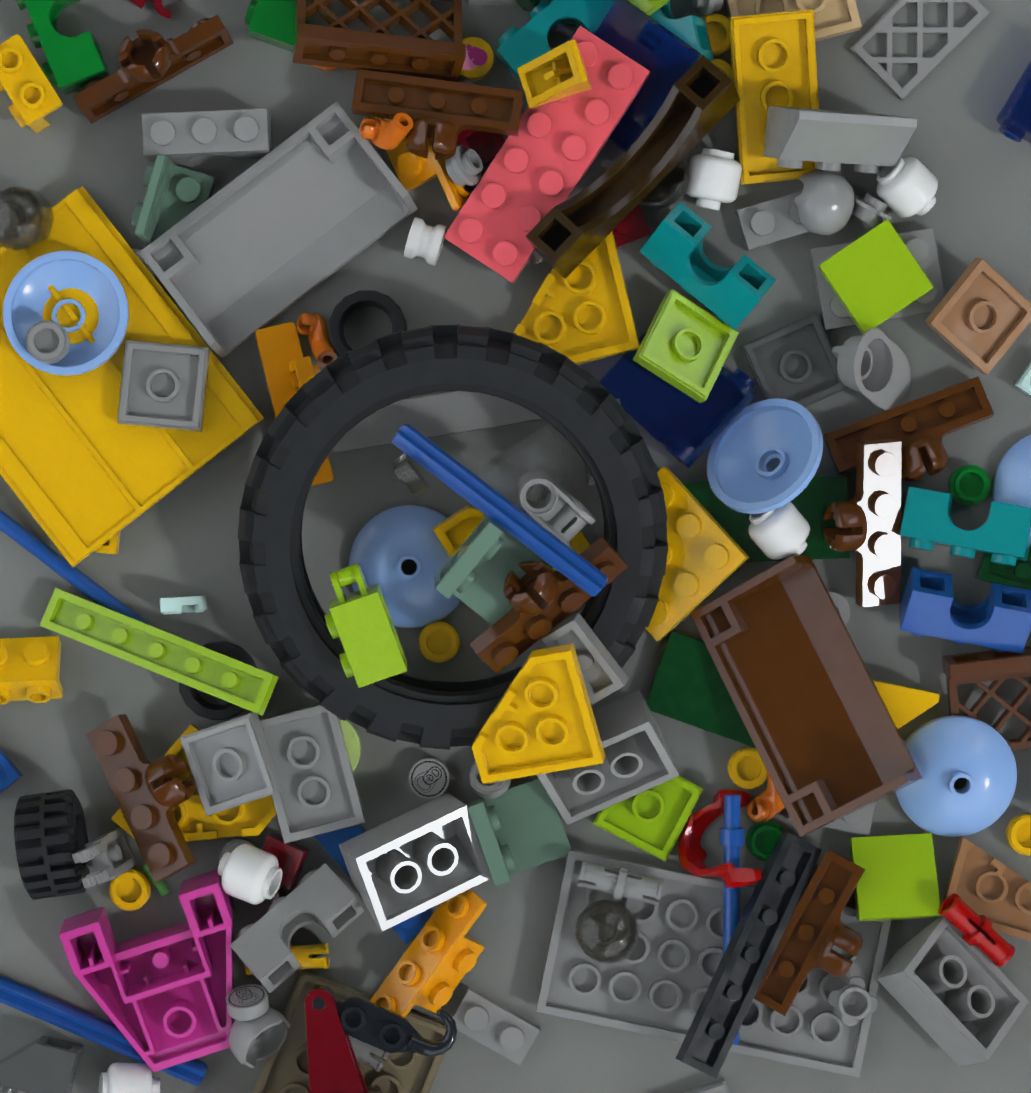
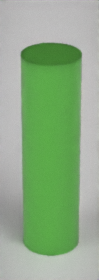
M147 864L141 867L161 897L171 892L164 881L155 883Z

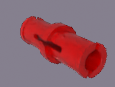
M953 893L941 903L938 913L944 916L962 933V939L969 946L975 945L998 967L1005 965L1012 958L1015 947L1012 944L1010 945L991 927L992 922L985 915H978L958 894Z

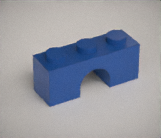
M911 567L899 606L900 630L917 636L928 635L948 639L958 644L969 643L989 647L999 652L1023 653L1031 630V590L992 583L989 595L984 601L976 605L966 606L953 600L952 575Z

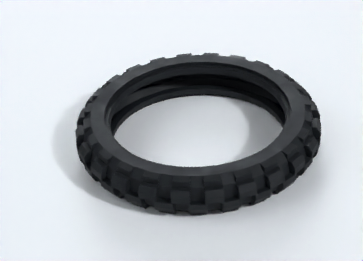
M460 324L430 325L425 328L402 330L376 338L374 341L340 356L305 383L284 405L279 415L269 427L255 454L245 482L238 527L239 566L244 591L248 596L253 611V618L265 643L270 645L280 660V665L300 688L304 687L319 701V705L343 721L347 719L365 728L367 733L393 742L401 740L419 744L421 748L446 750L456 746H472L474 739L522 666L490 678L465 682L429 681L401 673L358 688L354 676L346 677L339 654L345 652L340 637L335 639L331 637L325 620L326 614L314 594L306 571L302 548V522L306 498L318 470L331 450L351 429L376 411L409 397L439 391H466L496 396L516 403L537 414L559 431L579 453L594 479L601 501L604 539L628 565V568L611 583L603 587L598 595L592 596L580 613L621 668H623L636 650L635 646L645 628L650 624L659 601L658 595L663 575H665L668 552V519L663 489L657 474L656 465L637 427L611 392L588 371L571 361L567 356L540 342L516 335V333L490 327L460 326Z

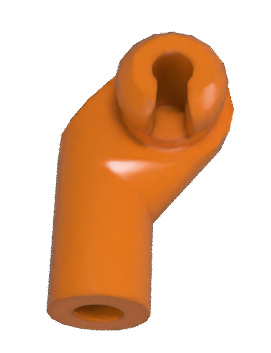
M401 112L397 113L391 121L380 117L376 119L366 117L360 124L359 134L363 139L371 140V143L379 148L392 150L399 145L413 128V120L408 114Z
M302 313L297 320V331L301 335H307L317 364L324 368L337 359L329 339L325 319L318 313L313 315Z
M769 773L767 789L752 799L746 807L748 818L754 822L764 820L765 823L785 808Z

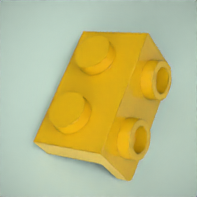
M16 34L0 44V93L5 90L12 100L13 104L8 106L20 127L23 128L27 125L35 133H39L50 126L46 116L60 108L63 104L62 100L20 35Z
M59 636L0 639V705L7 704L9 701L29 700L34 703H45L51 699L63 698V688L59 680L62 645Z

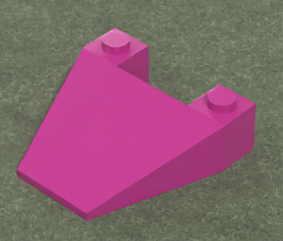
M218 869L182 881L178 896L187 919L185 922L117 943L103 906L64 919L59 932V937L73 974L153 1072L230 1048L228 1036L233 1024V1018L228 1014L226 996L234 989V951L229 946L234 942V903L231 895H228L222 889V876L218 875Z

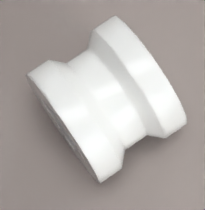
M415 217L410 228L403 256L410 259L418 256L424 258L427 264L436 266L445 239L443 237L446 234L447 226L440 224L435 227L425 224L423 219Z

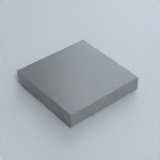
M126 340L117 423L202 432L210 349L206 347Z
M252 712L179 737L206 816L283 791L258 714Z

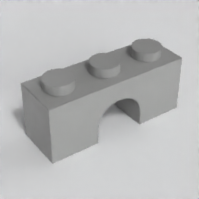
M267 108L142 114L143 154L149 162L155 163L158 153L166 155L172 162L192 161V157L204 155L229 156L232 159L263 158L273 150L272 117Z
M325 863L319 869L308 872L301 879L299 886L290 894L275 900L270 905L268 912L255 924L245 926L237 934L236 940L229 946L264 988L271 993L301 967V964L290 951V941L295 931L304 925L316 924L323 927L334 938L364 912V909L356 896Z

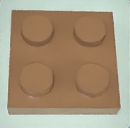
M975 258L924 323L977 371L988 375L1031 322V303L983 259Z

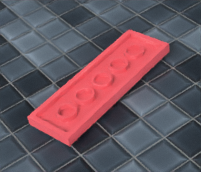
M579 26L571 40H575L580 49L592 89L529 109L528 106L521 116L518 136H508L443 237L513 284L535 252L526 235L555 206L570 198L651 74L648 69L582 26Z

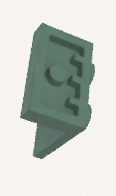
M158 153L155 163L149 162L144 174L143 186L148 187L144 202H137L133 212L131 226L136 227L135 235L146 244L152 243L211 198L216 178L176 166L166 155Z
M485 516L434 578L435 589L448 599L453 594L493 625L513 607L503 593L504 582L510 570H513L522 578L526 573L518 565L521 562L529 560L540 561L551 571L553 566L489 517Z
M539 778L510 787L500 797L494 799L479 798L468 802L467 808L495 886L511 881V875L567 856L568 851L572 850L558 809Z

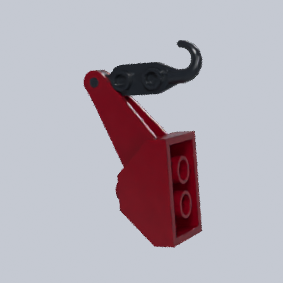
M325 985L314 986L309 990L304 1001L309 1093H383L374 1088L366 1087L349 1036L389 1053H418L434 1057L443 1055L452 1048L457 1038L456 1022L449 1013L443 1009H438L436 1014L444 1021L446 1032L442 1039L431 1041L422 1037L406 1018L359 997H350L344 1001H339L329 987Z

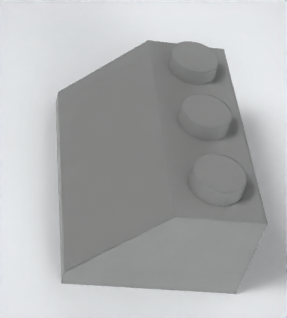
M768 106L763 156L778 159L777 167L802 169L803 161L816 162L815 169L840 171L841 163L854 164L855 172L879 173V166L895 167L917 128V119L876 113Z
M640 690L593 710L606 755L603 764L537 775L567 825L679 776L677 767L658 724Z
M449 793L339 844L351 881L379 930L382 932L492 878L467 805Z
M944 916L938 917L899 948L876 978L959 1067L988 1061L1029 1003V1000L975 945L969 946L962 939V933Z

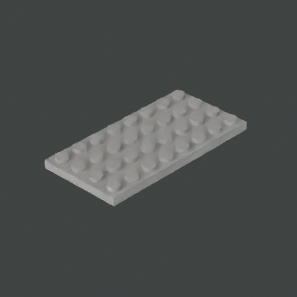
M574 849L569 850L536 1012L683 1042L723 957V880L706 876H695L692 873ZM583 860L620 869V866L629 868V872L663 879L664 885L659 905L656 906L625 897L618 900L613 898V894L577 886ZM747 885L740 887V918L755 886ZM846 905L841 913V921L847 927L860 933L863 939L862 947L857 956H853L835 945L832 949L853 961L849 971L843 977H834L822 969L813 968L808 973L785 1016L753 998L739 1028V1044L732 1045L729 1052L859 1078L873 1013H869L865 1018L858 1020L855 1026H847L842 1022V1014L838 1008L830 1005L828 996L832 990H840L848 984V980L851 977L857 976L864 980V988L868 994L876 998L879 984L876 978L882 970L892 920L857 922L856 908ZM851 998L849 1000V1003L851 1005H855L857 1003V999Z

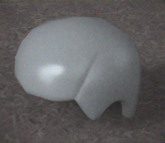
M813 169L803 174L800 178V181L804 184L803 191L794 199L795 204L798 206L800 222L812 233L826 236L837 233L845 227L854 209L855 195L850 183L837 173Z
M269 1007L263 1016L255 1020H235L228 1036L230 1049L241 1065L245 1064L249 1068H254L256 1061L264 1060L280 1049L287 1038V1030L291 1025L278 1010Z

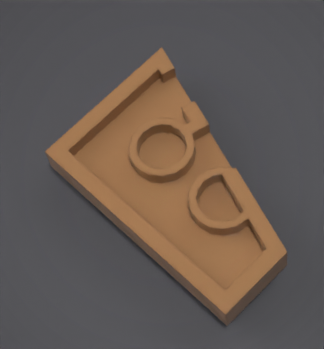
M960 836L942 902L953 893L958 894L978 915H985L992 922L991 927L996 932L1031 941V882L963 836Z

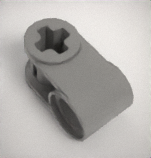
M531 470L523 474L518 480L516 491L524 510L541 526L569 547L571 546L569 541L586 524L592 525L596 521L595 517L581 502L570 493L568 494L547 473L540 470ZM544 484L548 487V494L543 500L533 502L526 498V493L531 486Z

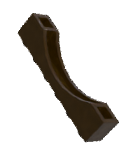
M702 55L673 85L653 120L626 153L587 188L555 206L526 235L535 251L566 279L740 101L733 80Z

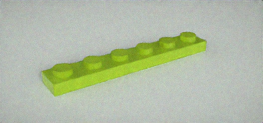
M55 588L39 625L263 716L279 678L271 673L58 588Z

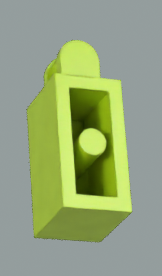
M359 563L330 572L331 582L337 598L330 600V613L325 615V620L331 637L333 639L340 637L345 652L339 654L346 677L354 676L358 688L406 672L407 659L379 583L368 587ZM357 582L359 590L345 594L343 586Z

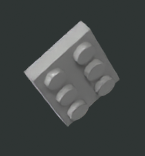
M933 228L898 234L934 288L887 320L932 313L944 298L945 294ZM853 242L810 250L821 320L825 331L857 326L817 268L821 263Z
M315 705L260 720L283 787V791L272 794V799L284 844L366 822L339 717L321 705Z

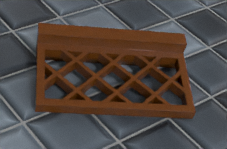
M296 0L293 63L355 71L363 69L458 82L466 58V46L462 43V0H445L451 1V9L443 15L429 4L432 0H410L412 3L402 10L391 0H366L362 4L357 3L355 0H339L350 10L340 18L326 7L335 0ZM378 4L391 15L390 18L381 24L367 12ZM417 10L423 12L432 21L422 29L408 17ZM317 12L329 25L320 26L305 24L307 18ZM359 18L370 31L352 30L347 24ZM399 23L412 36L392 35L388 30ZM440 28L452 39V42L433 40L429 35Z
M1025 646L1022 654L1010 651L999 652L989 650L942 656L943 673L946 675L949 716L960 715V708L966 713L964 716L983 721L976 713L992 696L1007 708L992 727L999 731L1012 714L1016 715L1028 727L1018 739L1007 740L1004 736L1002 737L1006 740L1012 751L1031 749V721L1017 711V708L1031 693V680L1028 682L1023 678L1031 676V646ZM1016 678L1025 687L1013 702L1009 704L998 696L995 691L1005 679ZM986 681H993L989 685V687L982 683ZM975 683L984 692L973 706L968 709L958 701L957 685Z

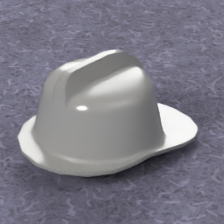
M872 328L863 335L848 338L841 346L833 347L831 353L838 360V377L844 386L861 393L875 406L883 410L893 409L903 403L909 392L911 368L907 356L884 332L878 328Z

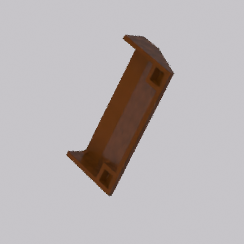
M792 555L690 613L800 837L922 779L810 555Z

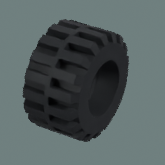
M66 789L19 797L14 813L15 849L20 876L29 896L33 900L84 893L86 888H84L81 879L86 877L90 871L86 862L75 863L72 854L86 848L85 844L89 843L83 809L74 791Z

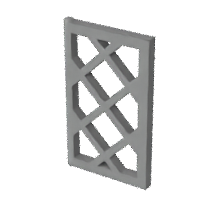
M898 0L850 47V51L856 54L902 100L990 12L978 0ZM905 4H916V27H893V16ZM923 4H946V27H923ZM954 4H967L976 13L964 27H954ZM875 34H886V57H872L863 46ZM893 34H916V57H893ZM923 34H946V45L934 57H923ZM892 64L916 65V75L902 88L892 78Z

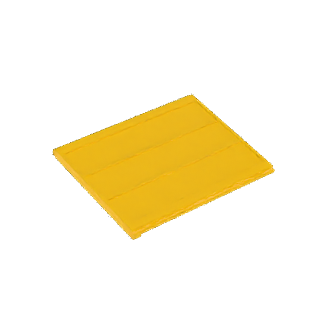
M83 186L74 190L0 248V475L73 568L265 419L210 349L202 432L117 423L126 340L209 347ZM57 251L80 252L100 260L120 280L129 305L127 332L115 354L98 368L74 376L49 374L27 363L11 345L3 322L4 299L9 285L17 273L37 257ZM53 285L49 286L48 289L53 295L44 306L43 321H53L52 310L59 301L64 299L76 300L84 307L86 320L79 330L68 333L70 344H77L86 339L92 344L95 341L92 334L99 320L98 308L93 298L79 289L67 288L57 291ZM74 304L62 305L57 313L59 324L67 328L75 326L81 318L80 310Z

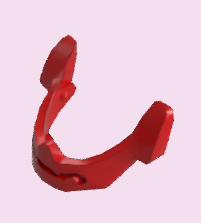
M719 790L713 796L712 804L689 816L678 838V856L681 867L695 876L721 877L727 888L751 885L762 879L761 870L734 868L732 863L707 868L702 862L707 857V854L700 846L701 837L709 824L724 814V795H741V808L747 806L750 802V794L746 791Z

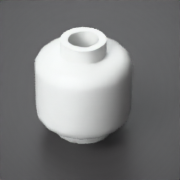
M702 148L701 154H695L690 158L684 191L687 195L697 198L695 206L720 210L721 203H731L736 200L742 166L738 161L734 160V153Z
M914 156L900 157L895 167L883 166L876 176L878 181L877 195L901 218L911 217L915 214L922 216L936 203L935 194L938 189V180Z
M792 502L769 512L750 514L749 520L751 523L748 528L750 538L769 559L789 558L792 555H800L806 549L807 543L805 540L809 536L810 526Z
M249 844L239 845L231 853L226 852L218 866V875L222 876L221 885L223 891L228 895L253 905L260 904L265 899H272L280 887L283 871L279 868L276 856Z
M115 1062L109 1066L107 1072H101L98 1093H160V1079L152 1078V1071L147 1064Z

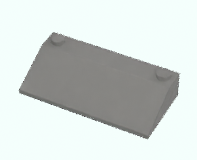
M336 101L139 253L209 347L223 359L253 336L256 330L262 329L418 208L408 191L368 140L360 136L357 126Z

